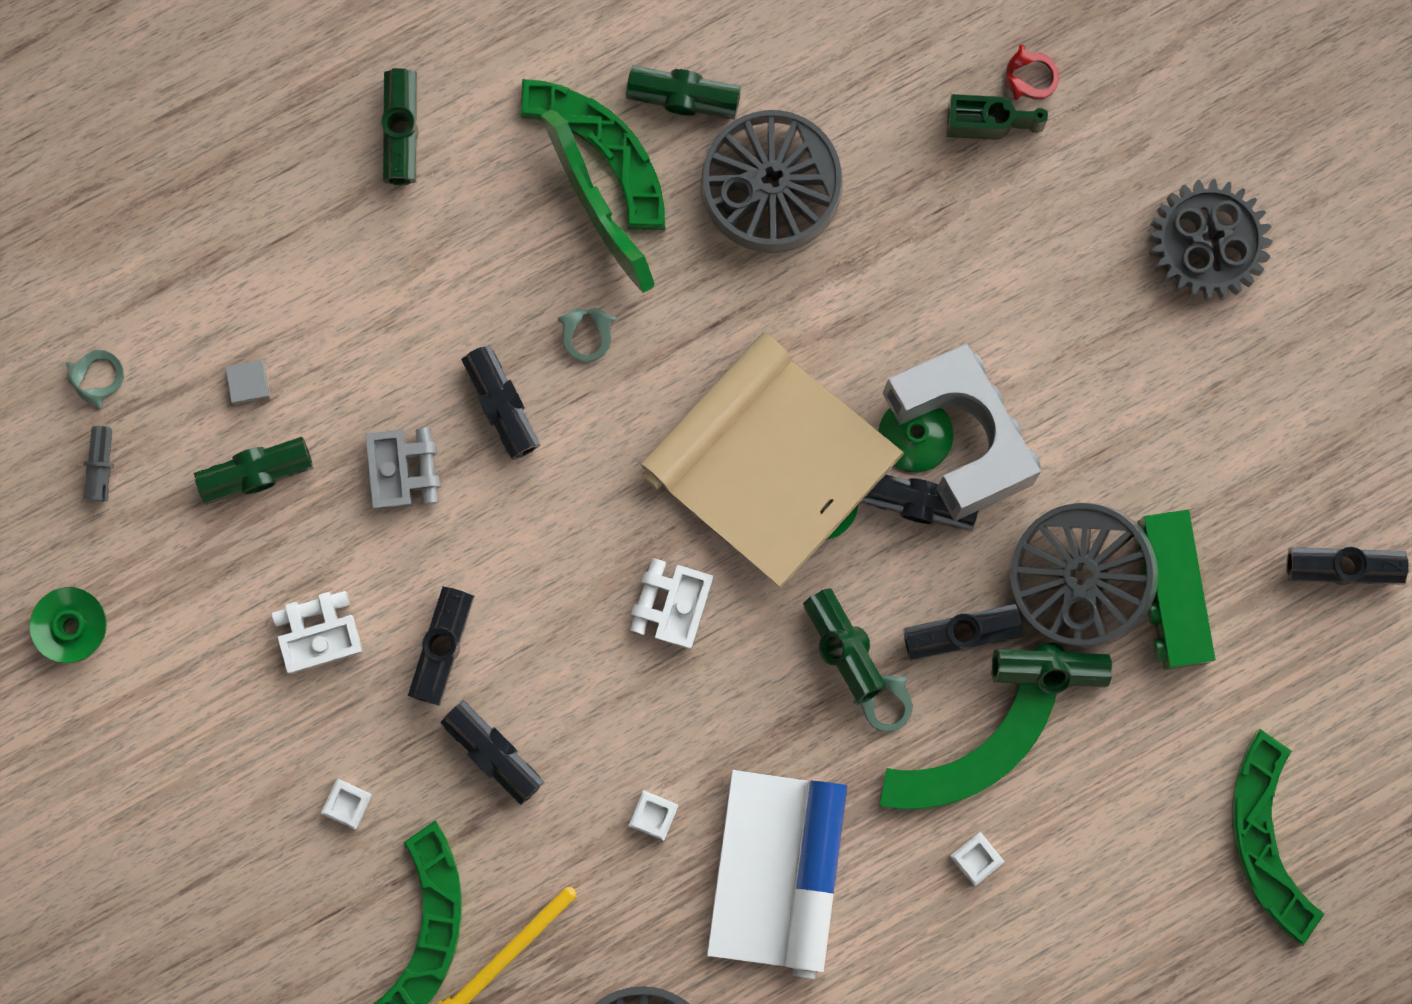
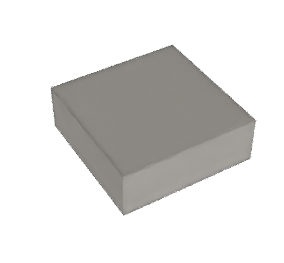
M263 360L225 366L233 405L271 398L265 362Z

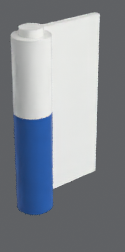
M737 770L731 771L706 956L793 968L792 976L815 979L816 971L824 972L848 785L813 780L806 781Z

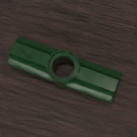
M632 65L627 82L626 99L661 105L667 111L678 115L693 116L697 112L735 120L739 106L741 86L706 80L702 75L690 70L674 69L670 73Z
M392 68L389 71H384V114L381 120L383 128V182L393 185H409L416 183V140L419 134L417 126V72L405 68ZM397 121L409 123V127L403 133H394L391 131V128Z
M299 437L266 449L264 447H256L235 454L232 460L195 472L194 476L202 501L207 505L240 493L253 494L273 487L278 480L314 469L305 440L303 437Z
M831 588L823 589L803 602L804 609L821 637L819 642L821 657L827 664L837 666L858 704L865 703L884 692L886 684L868 654L870 649L868 635L862 628L852 626Z
M1044 643L1035 648L1034 651L994 650L991 675L993 682L1038 684L1043 692L1057 694L1065 691L1069 686L1109 687L1112 678V660L1110 654L1065 652L1063 647L1057 643Z

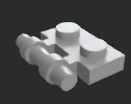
M430 428L416 429L417 443L406 444L403 429L365 434L374 510L412 506L411 491L422 490L423 504L438 503L437 489L440 488V477L435 475L433 456L437 455L436 442H432ZM418 457L420 476L409 477L407 458Z

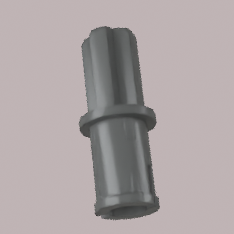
M93 426L91 428L89 460L83 462V465L86 466L83 500L108 502L110 469L114 468V464L110 463L112 429L110 427Z

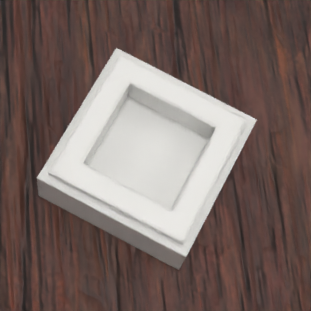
M337 778L321 814L357 830L373 794Z
M643 790L629 827L664 841L679 805Z
M978 832L949 856L974 887L1004 863V860L981 832Z

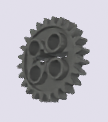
M1216 179L1211 180L1207 189L1204 188L1200 180H1197L1193 186V192L1184 184L1179 190L1180 197L1174 193L1169 194L1167 202L1170 206L1161 204L1157 210L1163 218L1155 217L1151 222V226L1159 231L1151 232L1148 240L1158 243V245L1151 249L1150 255L1161 256V259L1155 265V269L1167 268L1168 270L1164 281L1167 282L1176 278L1178 283L1175 291L1177 292L1185 285L1190 287L1189 298H1193L1199 290L1203 291L1205 301L1211 298L1213 291H1216L1220 300H1224L1227 296L1228 288L1235 296L1242 291L1240 282L1250 287L1254 283L1251 274L1260 276L1264 271V268L1258 262L1264 263L1270 258V255L1261 249L1269 248L1273 243V240L1262 237L1271 229V225L1260 224L1259 221L1266 214V211H1253L1252 208L1257 199L1253 198L1245 202L1243 200L1244 188L1236 194L1231 193V182H1227L1224 188L1220 190L1218 189ZM1201 209H1205L1207 211V223L1205 221L1203 214L1200 211ZM1216 213H1228L1232 218L1233 224L1230 226L1222 225L1218 222ZM1179 220H1191L1196 226V232H1185L1180 227ZM1207 233L1210 239H1217L1214 247H1212L1210 241L1203 240ZM1233 247L1237 249L1241 255V261L1233 262L1229 260L1224 253V248ZM1188 255H1199L1203 259L1205 267L1202 269L1192 267L1188 262ZM1214 257L1218 267L1220 268V271L1214 270Z

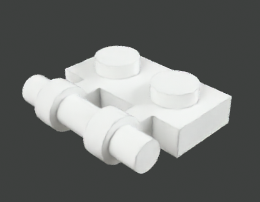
M652 558L648 572L644 571L640 582L644 585L638 605L634 604L631 611V616L634 618L630 631L644 635L648 621L657 623L659 625L655 639L692 650L714 576L677 565L673 579L662 576L666 562ZM658 589L669 591L663 612L652 609Z
M329 591L319 594V599L298 604L296 601L286 604V609L272 612L276 627L288 623L291 626L292 633L278 636L288 674L291 675L363 653L354 617L352 615L339 619L337 617L336 609L350 605L346 591L333 595ZM323 613L325 623L309 628L304 627L303 619Z

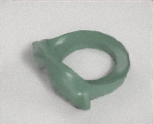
M577 308L558 317V321L563 324L564 348L573 358L579 361H594L604 356L610 348L611 323L616 321L615 316H611L597 308L588 310ZM586 314L591 315L602 337L600 348L595 353L589 355L576 351L571 340L578 323L582 321L583 315Z
M94 350L86 354L77 363H66L68 382L75 387L77 394L83 400L95 405L98 409L102 408V401L114 394L122 385L124 368L120 360L108 351ZM106 359L114 364L116 377L110 386L94 389L80 388L79 383L83 380V375L86 374L89 366L94 361Z
M883 675L881 677L886 684V689L903 701L904 712L897 722L883 724L877 720L874 713V698L861 704L853 700V703L862 707L867 721L873 728L879 731L890 732L899 730L907 723L912 713L913 704L905 687V682L908 679L907 676Z

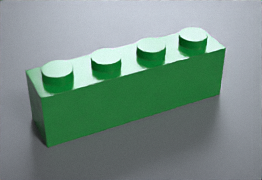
M1187 509L1143 516L1138 521V525L1152 545L1158 567L1157 590L1151 608L1148 611L1150 624H1156L1158 639H1155L1153 642L1156 660L1163 663L1164 670L1209 664L1215 661L1216 658L1190 511ZM1134 536L1137 549H1142L1137 538ZM1146 560L1145 564H1141V575H1147Z

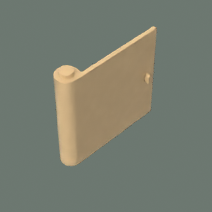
M762 332L640 465L645 470L641 476L648 484L656 490L661 486L778 587L782 588L904 453L795 364L788 352L774 338ZM830 502H832V503L827 507V509L821 514V512L825 509V507H826Z

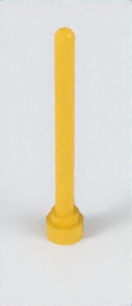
M572 887L564 888L452 999L450 997H447L444 1001L440 999L436 1004H469L575 900L576 891Z

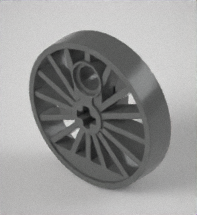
M781 110L753 112L736 119L724 128L716 137L707 153L701 177L704 205L716 227L736 244L750 250L765 253L794 250L818 237L828 227L838 210L843 186L839 157L827 135L808 119ZM767 123L768 159L753 129L754 125ZM775 123L786 124L790 128L779 155L775 159ZM744 129L757 159L733 135ZM798 130L803 143L786 159ZM726 143L748 165L720 155L718 151ZM806 153H808L810 159L799 164H796ZM712 163L740 173V175L709 176ZM814 168H815L816 173H817V174H802V173L807 172V171H809V170H811V169H814ZM771 176L773 181H778V187L773 188L770 183H766V178ZM801 185H822L826 195ZM722 186L721 196L713 199L710 187ZM738 189L744 191L748 198L742 203H734L729 200L728 194ZM797 196L828 208L823 216L819 218ZM787 202L812 224L810 228L800 233ZM776 205L781 210L792 235L791 237L777 239ZM769 206V239L754 237L764 210ZM722 207L730 216L725 219L718 208ZM755 212L747 234L734 227L743 216Z
M1097 503L1067 504L1052 509L1040 516L1023 533L1014 551L1011 564L1013 594L1025 618L1034 628L1051 640L1080 648L1107 645L1121 639L1134 630L1151 608L1158 584L1156 556L1143 530L1122 512ZM1048 527H1063L1071 553ZM1073 528L1082 529L1080 549ZM1091 529L1100 530L1090 550ZM1040 530L1065 560L1029 544L1031 539ZM1110 530L1126 531L1098 555ZM1134 536L1137 538L1143 551L1105 563L1107 559ZM1025 551L1035 554L1061 567V569L1021 567ZM1142 559L1146 560L1147 575L1108 573L1109 570ZM1086 564V570L1092 571L1093 576L1092 579H1086L1085 584L1082 585V580L1076 578L1075 574L1076 571H1082ZM1021 574L1060 577V579L1024 591L1022 590ZM1108 580L1146 583L1144 596L1140 599L1108 583ZM1063 586L1032 613L1025 600L1026 598ZM1104 589L1138 606L1129 620L1105 594ZM1064 598V604L1050 630L1039 619ZM1080 602H1085L1091 612L1090 618L1083 624H1078L1072 615L1073 608ZM1102 603L1122 624L1121 627L1109 634L1101 615ZM1064 623L1070 628L1075 629L1074 639L1059 635ZM1096 626L1099 637L1083 639L1084 630H1090Z

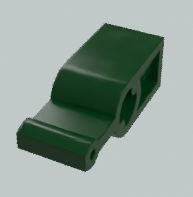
M951 94L948 103L947 137L996 140L1007 136L1011 128L1030 129L1031 132L1038 133L1044 130L1048 120V111L1043 108H1037L1035 111L1015 110L1012 102L1003 97ZM992 113H998L1000 120L1006 122L1000 124L995 123V118L993 116L988 115Z

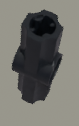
M490 345L469 352L461 360L479 394L477 398L491 426L495 425L508 455H510L512 460L532 453L541 445L523 411L525 407L511 379L507 380L494 350H492Z
M886 474L861 502L868 506L900 513L902 518L922 524H933L934 522L968 532L973 531L978 511L954 522L936 490L938 484L916 478L905 480Z
M1352 546L1343 549L1290 547L1286 559V573L1288 581L1334 582L1339 585L1351 583L1405 585L1409 573V560L1406 551L1360 550ZM1341 557H1347L1352 560L1355 566L1353 575H1346L1342 572L1339 566Z
M442 586L429 630L423 638V649L409 689V697L430 704L441 705L454 660L460 653V642L474 601V595ZM441 636L450 638L451 648L449 652L442 656L434 655L431 649L433 641Z
M1016 604L971 614H959L952 618L903 628L904 641L910 661L954 651H966L973 647L1023 637L1022 622ZM957 623L968 624L973 631L971 641H958L953 634L954 625Z
M465 700L456 705L440 722L444 729L468 751L467 755L488 777H494L520 805L524 804L545 783L533 768L518 756V750L495 727L491 728Z

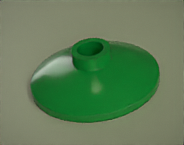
M889 408L883 415L878 429L879 433L904 453L894 466L909 472H923L938 466L948 455L954 436L951 420L942 408L932 410L901 425L891 408ZM914 426H919L923 429L924 436L919 439L913 438L910 434V429Z
M75 587L58 588L46 594L36 604L30 618V635L35 647L42 655L59 663H76L90 657L101 646L107 630L106 614L101 603L89 592ZM76 620L78 624L77 630L71 634L67 633V622Z

